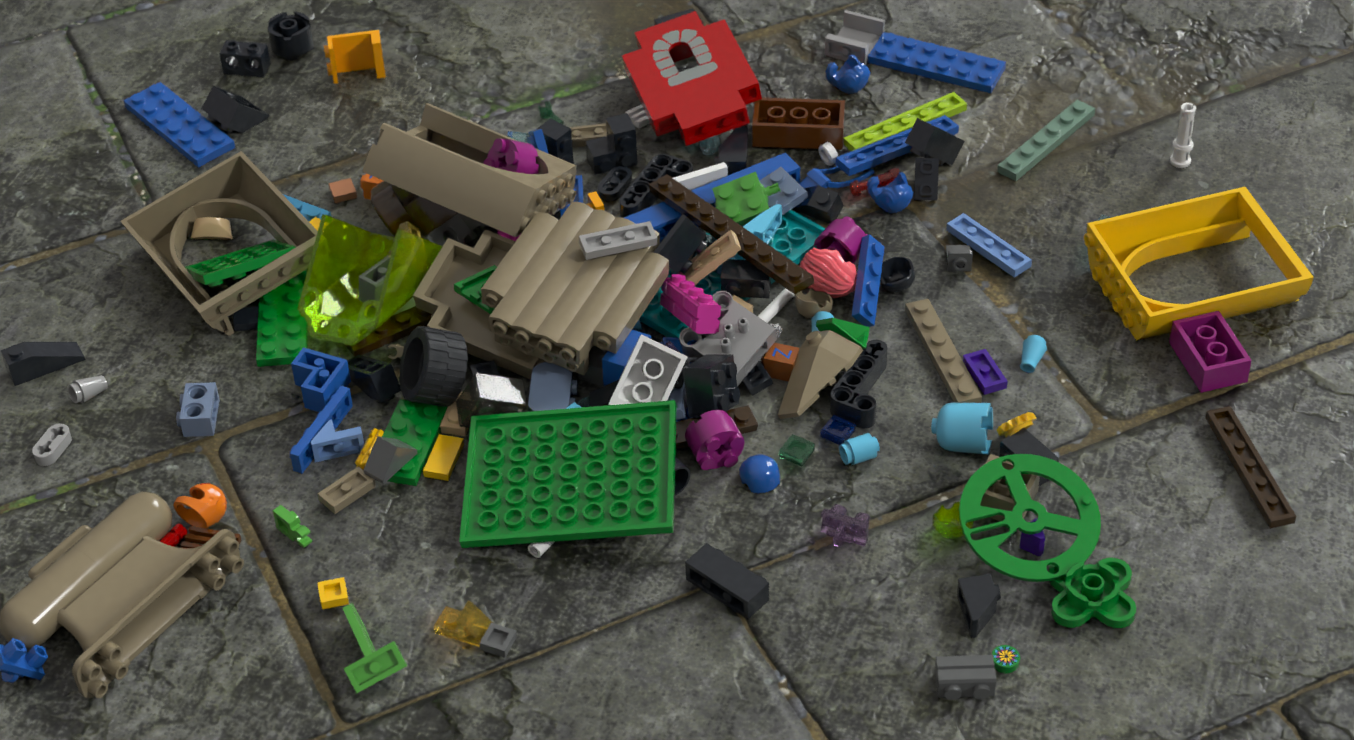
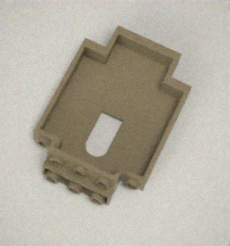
M486 229L474 248L448 238L413 294L416 308L433 314L427 327L458 332L462 334L466 341L468 354L487 362L494 360L497 366L531 379L532 369L546 361L496 342L495 333L490 332L489 316L491 314L454 291L455 283L493 265L497 267L516 241Z

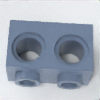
M216 382L185 384L184 394H180L181 412H177L176 415L177 426L182 428L184 437L214 436L220 402Z

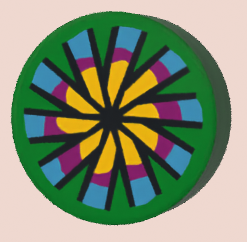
M1000 645L993 650L995 670L1001 673H1011L1018 668L1020 654L1014 647Z

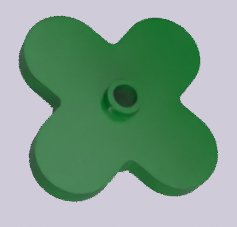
M1105 558L1095 565H1084L1085 561L1079 562L1068 570L1065 577L1049 581L1055 589L1061 592L1052 602L1051 614L1053 619L1064 627H1079L1092 617H1095L1109 627L1124 628L1132 624L1135 619L1136 604L1131 597L1123 592L1131 583L1132 570L1121 559ZM1050 565L1049 573H1058L1057 567Z

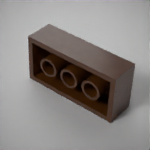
M762 97L761 100L755 101L752 146L763 148L819 149V146L829 142L836 150H843L845 100Z

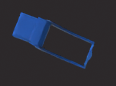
M838 166L829 169L815 168L807 173L808 176L800 185L803 188L817 185L824 188L846 187L868 178L875 172L869 168L868 170L870 171L857 178L844 182H832L825 174L840 171L841 169Z

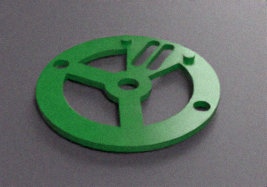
M1012 454L986 463L970 477L964 487L959 503L960 526L973 552L992 569L1018 580L1043 582L1065 577L1073 565L1079 562H1086L1089 559L1100 535L1101 518L1099 507L1087 484L1065 465L1039 455ZM1008 461L1013 464L1014 468L1007 470L1003 468L1002 463ZM1021 474L1041 476L1059 485L1073 500L1079 519L1048 513L1041 503L1031 499ZM1004 478L1015 503L1013 510L1007 511L980 506L981 500L989 487ZM1025 511H1031L1036 514L1037 521L1033 523L1026 522L1022 514ZM995 515L1004 517L1003 521L972 529L966 526L967 522ZM1002 526L1009 529L1007 533L980 540H973L970 536L971 534ZM1043 529L1077 536L1075 542L1067 551L1055 558L1043 561H1029L1016 558L998 548L1017 530L1026 534H1037ZM1054 565L1057 567L1058 573L1051 574L1047 571L1046 567Z

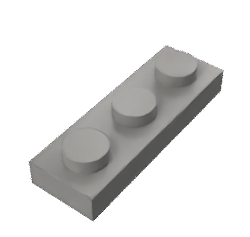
M648 221L580 235L579 244L585 259L588 260L657 245V236L651 222Z

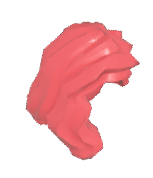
M813 248L805 254L800 267L813 275L814 284L808 288H812L814 291L825 292L833 298L846 296L855 290L857 279L856 267L851 262H845L839 251Z

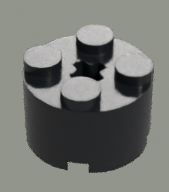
M282 12L269 20L268 35L270 46L276 55L285 57L288 61H293L298 56L314 48L311 25L307 15L301 12L287 15V12Z

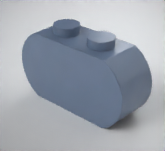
M548 362L540 363L532 369L528 401L529 412L566 409L572 403H576V398H573V395L578 394V380H573V372Z

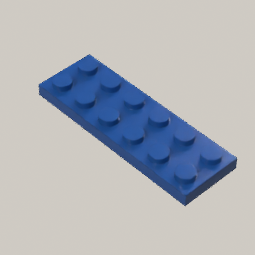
M883 32L868 55V63L987 93H992L1006 67L1005 61L995 58H988L975 53H968Z
M161 82L124 100L126 109L197 167L235 148L234 140Z

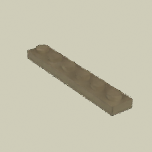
M929 299L906 303L905 311L954 403H982V395Z

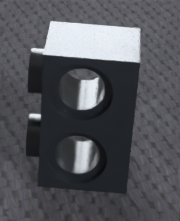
M235 40L225 41L219 53L223 74L265 78L271 66L267 44L238 42Z

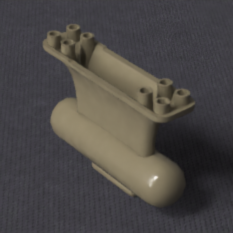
M139 492L127 498L94 528H90L87 525L80 526L29 570L28 575L32 581L8 600L0 611V633L8 642L12 638L21 640L25 644L26 649H31L35 645H42L63 626L73 634L83 649V653L76 659L72 668L80 694L85 698H92L94 696L101 698L106 694L108 684L114 678L118 680L124 678L128 672L130 662L199 599H202L212 589L220 590L228 574L241 571L244 560L240 558L239 542L236 541L234 533L228 529L220 530L204 545L195 548H177L159 542L172 527L171 509L161 496L155 493Z

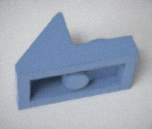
M330 419L311 440L315 462L360 453L364 446L361 427L335 432L332 419Z

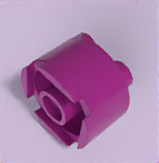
M497 138L494 141L487 159L483 162V164L518 173L537 174L539 170V164H536L535 156L538 157V153L533 145L506 138Z
M845 216L842 219L832 221L816 238L814 246L819 250H837L845 262H851L856 267L859 263L862 237L867 234L855 224L852 218Z
M722 410L708 411L700 415L702 419L697 423L693 420L689 424L685 432V440L703 470L717 469L723 466L729 468L737 464L738 456L743 451L745 441L734 420L727 412Z

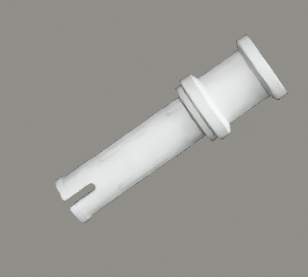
M1192 103L1181 105L1177 138L1172 143L1174 152L1170 157V163L1178 168L1188 167L1191 163L1189 155L1193 149L1191 135L1196 106H1193Z

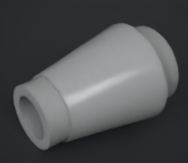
M103 375L73 380L72 384L68 385L69 396L74 403L80 402L83 404L103 390H106L108 388L107 381Z

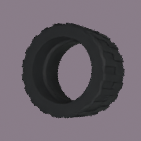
M418 326L411 332L403 349L399 371L400 389L407 401L448 407L457 400L465 382L468 361L466 341L462 334L424 326Z

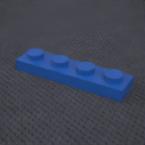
M870 234L862 237L852 317L868 327L875 325L885 247Z
M340 386L336 393L331 395L327 405L317 414L312 425L304 431L299 442L292 447L290 459L293 471L303 474L314 459L311 440L330 419H332L335 430L353 406L350 388Z

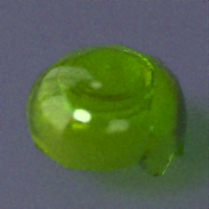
M954 502L953 506L949 509H945L941 505L932 516L934 529L944 537L951 539L964 537L959 521L960 502ZM974 521L967 522L966 526L972 529Z

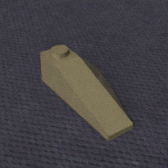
M831 330L809 333L799 349L778 417L780 419L799 417L819 398L818 392L827 386H832L836 382L834 377L842 369L847 371L853 366L863 351L862 347Z

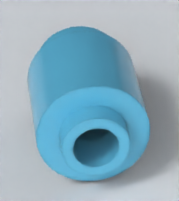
M869 433L845 440L844 444L839 445L841 459L846 465H855L876 458L877 451L880 449L876 437H872Z

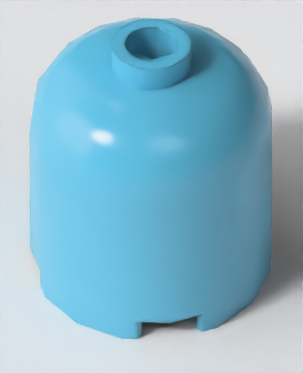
M947 403L942 406L937 418L932 419L931 426L932 434H936L939 445L948 451L989 455L992 440H987L988 429L993 430V408L990 407L991 403Z

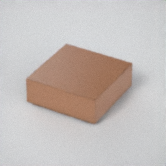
M351 178L328 183L335 203L357 198Z

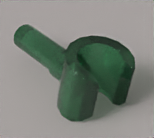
M545 101V107L538 105L541 118H551L564 124V121L553 113L551 102Z

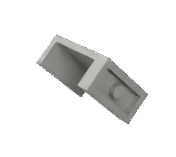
M845 10L842 29L837 35L828 33L825 38V56L846 61L849 55H855L860 63L866 65L868 55L885 30V20Z

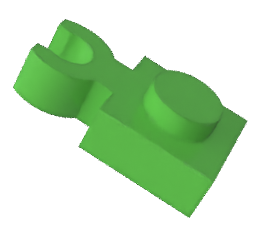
M282 505L273 510L276 528L290 540H296L303 548L312 543V539L307 536L310 534V530L306 526L300 525V519L295 512H289Z

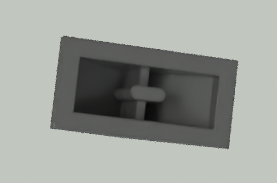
M378 436L364 467V474L384 484L418 453L417 449L399 439Z

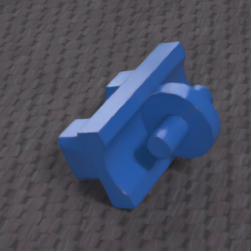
M14 638L6 646L0 644V672H2L3 681L13 683L18 677L22 678L24 676L41 680L45 675L42 665L48 659L45 648L35 645L29 652H26L25 644L21 640Z

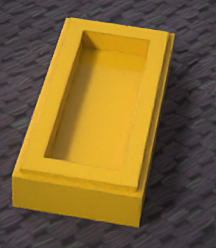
M439 434L423 469L424 477L449 481L463 449L464 438Z

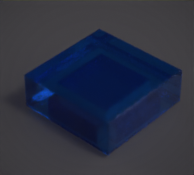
M833 415L820 430V437L838 445L844 444V441L848 440L855 432L856 424Z

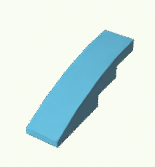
M774 205L743 227L768 244L782 223V205ZM736 254V255H735L734 257H732V258H729V259L745 260L744 258H742V257H741L740 255H738V254ZM722 264L717 268L718 274L722 272Z

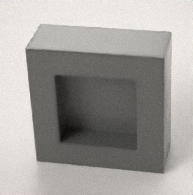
M491 622L480 641V650L506 658L517 638V631Z

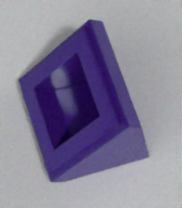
M1037 518L1032 520L1030 523L1037 521ZM1042 530L1037 534L1021 532L1020 548L1036 556H1042L1045 545L1044 531Z

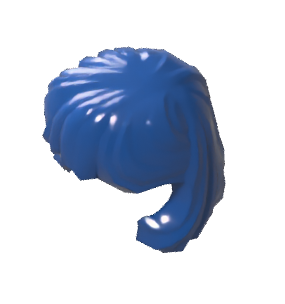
M849 55L838 72H836L838 66L835 62L830 63L825 71L826 80L832 86L849 95L858 93L863 89L870 76L869 68L864 63H860L855 55Z
M899 172L893 182L881 188H877L880 182L878 176H873L868 180L867 188L869 195L884 211L897 213L905 209L911 202L913 197L912 187L908 185L906 175L903 172Z

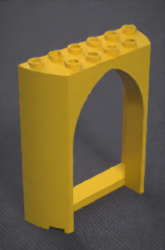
M1246 187L1087 223V233L1084 234V243L1088 249L1089 265L1093 279L1098 281L1104 296L1109 298L1114 311L1119 313L1124 326L1130 330L1136 340L1171 332L1174 320L1219 311L1223 318L1227 319L1297 302L1301 296L1307 294L1314 278ZM1252 231L1287 280L1190 304H1172L1140 295L1129 276L1139 267L1151 261L1248 238Z

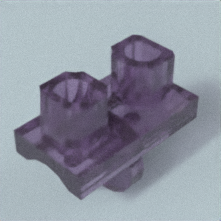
M835 504L830 510L824 508L821 513V532L833 537L834 546L840 547L843 541L853 542L862 546L867 544L870 516L868 514L859 512L852 518L847 516V509L844 506Z

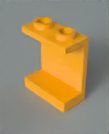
M379 30L327 36L328 45H324L325 58H330V63H327L328 76L333 75L334 84H338L337 73L376 68L377 79L386 78Z

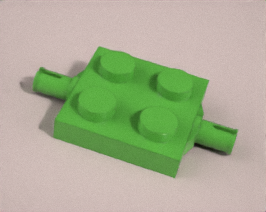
M756 171L712 188L716 198L715 208L739 225L747 224L756 216L769 209L768 196L781 192L778 183L764 188L758 179Z

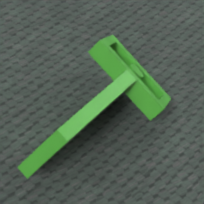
M353 603L343 608L365 656L344 668L356 693L407 666L395 641L375 650L365 625Z

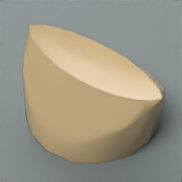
M216 217L197 218L194 221L191 239H233L230 221Z

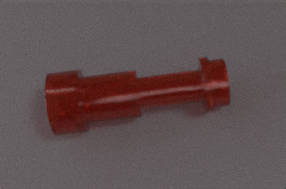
M896 167L887 170V173L876 175L880 181L877 188L885 187L890 182H893L900 170ZM857 180L849 184L851 194L853 196H860L862 191L868 190V180L860 183Z

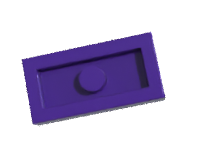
M986 349L963 355V363L984 395L1007 388V379Z

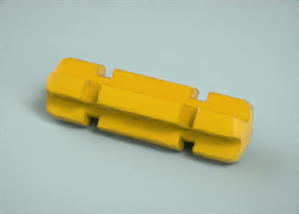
M376 428L371 430L369 438H367L355 462L356 468L359 466L364 470L377 437H382L384 434L383 430Z

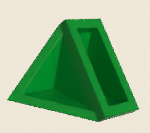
M836 318L816 321V327L819 332L831 330L861 346L862 349H866L870 327Z

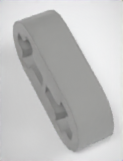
M55 424L51 426L35 444L32 453L38 465L48 466L53 464L71 443L72 437L67 425Z

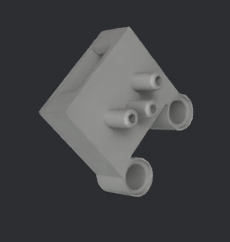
M718 291L713 294V300L719 305H728L726 308H721V314L718 318L720 321L719 332L708 334L703 340L701 334H697L688 327L680 333L679 340L683 353L688 357L701 358L706 354H732L734 356V363L737 366L736 380L738 386L777 340L776 329L734 301L729 292ZM691 340H696V341H697V342H696L695 344H693V345H688V344H687V342H689V341H691Z

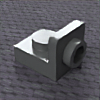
M946 245L947 271H971L973 254L970 250V245Z

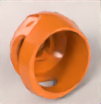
M210 483L194 485L189 490L191 497L179 496L173 504L176 513L191 526L206 529L218 523L223 518L227 508V501L223 491Z

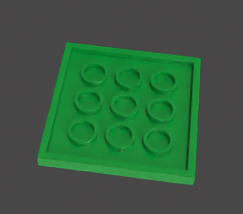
M272 239L198 262L185 268L191 274L193 280L204 285L208 284L209 287H214L222 284L223 279L232 277V280L245 277V272L251 270L256 272L296 247Z

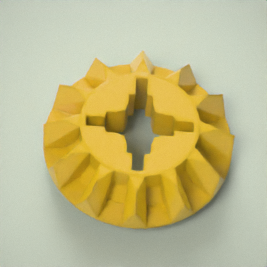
M1027 412L1000 425L997 428V433L999 436L1004 435L1007 438L1023 428L1031 427L1034 425L1033 421L1037 418L1034 413Z

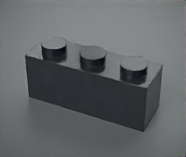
M919 118L916 119L905 141L906 144L912 146L911 152L924 158H939V165L942 166L944 162L953 165L965 142Z
M706 543L685 561L687 581L746 619L751 618L769 601V582L761 575H756L747 569L742 563L726 556L720 549H715Z

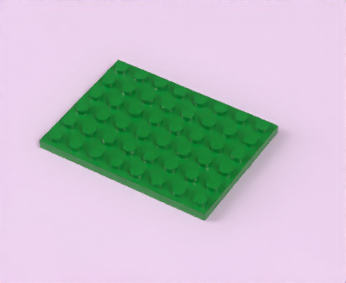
M675 400L471 416L459 539L461 548L673 533L677 408Z

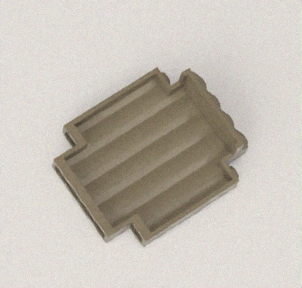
M572 202L559 220L548 213L537 212L481 288L482 303L495 308L489 316L490 332L495 333V341L503 346H509L527 355H532L548 363L566 368L571 372L585 375L589 369V351L593 345L616 354L669 275V260L660 254L653 253L659 246L660 233L654 230L657 236V245L586 260L579 244L580 235L634 225L635 223L626 218L615 217L604 210L593 209L581 202Z

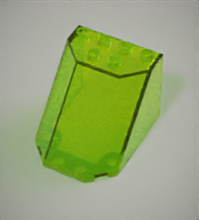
M322 214L298 305L301 316L305 318L309 326L307 329L311 337L324 338V340L344 343L350 346L359 343L413 298V294L443 246L397 229L396 237L372 233ZM387 255H391L379 301L368 300L364 303L359 301V275H362L369 268L384 260V257H387Z

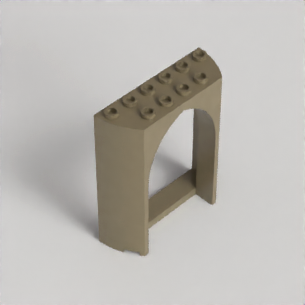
M429 103L425 104L420 125L407 132L386 123L381 125L377 145L372 144L362 171L514 237L522 234L537 212L554 215L557 211L571 204L576 197V191L574 190L576 165L536 149L538 157L535 156L536 164H539L537 174L512 172L485 165L483 162L487 159L489 150L497 138L515 139Z
M242 151L121 220L126 230L207 324L229 336L235 332L228 316L303 271L316 283L320 282L323 277L320 273L323 262H326L325 238ZM203 217L248 220L266 229L277 241L296 247L212 298L196 280H193L191 274L181 262L182 249L187 237L193 230L194 221L197 218Z

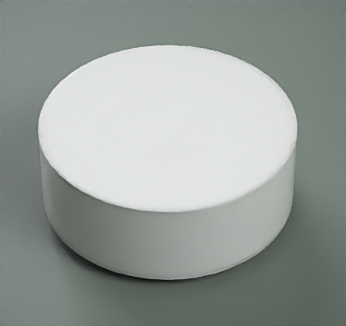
M829 142L819 146V154L823 162L829 166L835 164L838 154L834 146Z

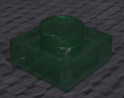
M792 434L780 448L779 457L802 467L815 451V443Z

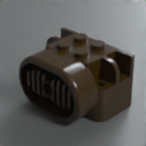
M382 181L371 190V202L375 211L392 235L401 242H406L419 232L422 235H427L458 214V212L385 181Z

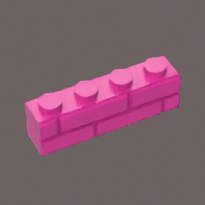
M672 274L671 278H666L661 286L663 293H661L660 305L697 334H716L719 332L720 321L718 318L721 314V306L713 300V296L704 294V289L695 287V283L687 281L685 275Z

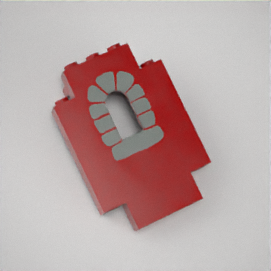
M694 11L635 32L639 50L622 55L625 71L657 137L678 129L686 146L750 123L746 105L762 99L760 86L725 19L703 26L697 12ZM692 56L695 57L699 66L678 72L674 64L675 62Z

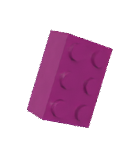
M1219 311L1172 322L1169 343L1201 393L1248 382L1252 360Z

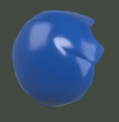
M763 454L750 456L739 468L742 484L746 483L753 493H766L775 489L780 484L778 465L769 456Z

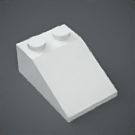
M640 335L608 405L667 401L688 356L644 335Z

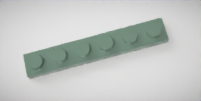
M1076 100L998 165L997 172L1017 181L1095 116L1096 108Z

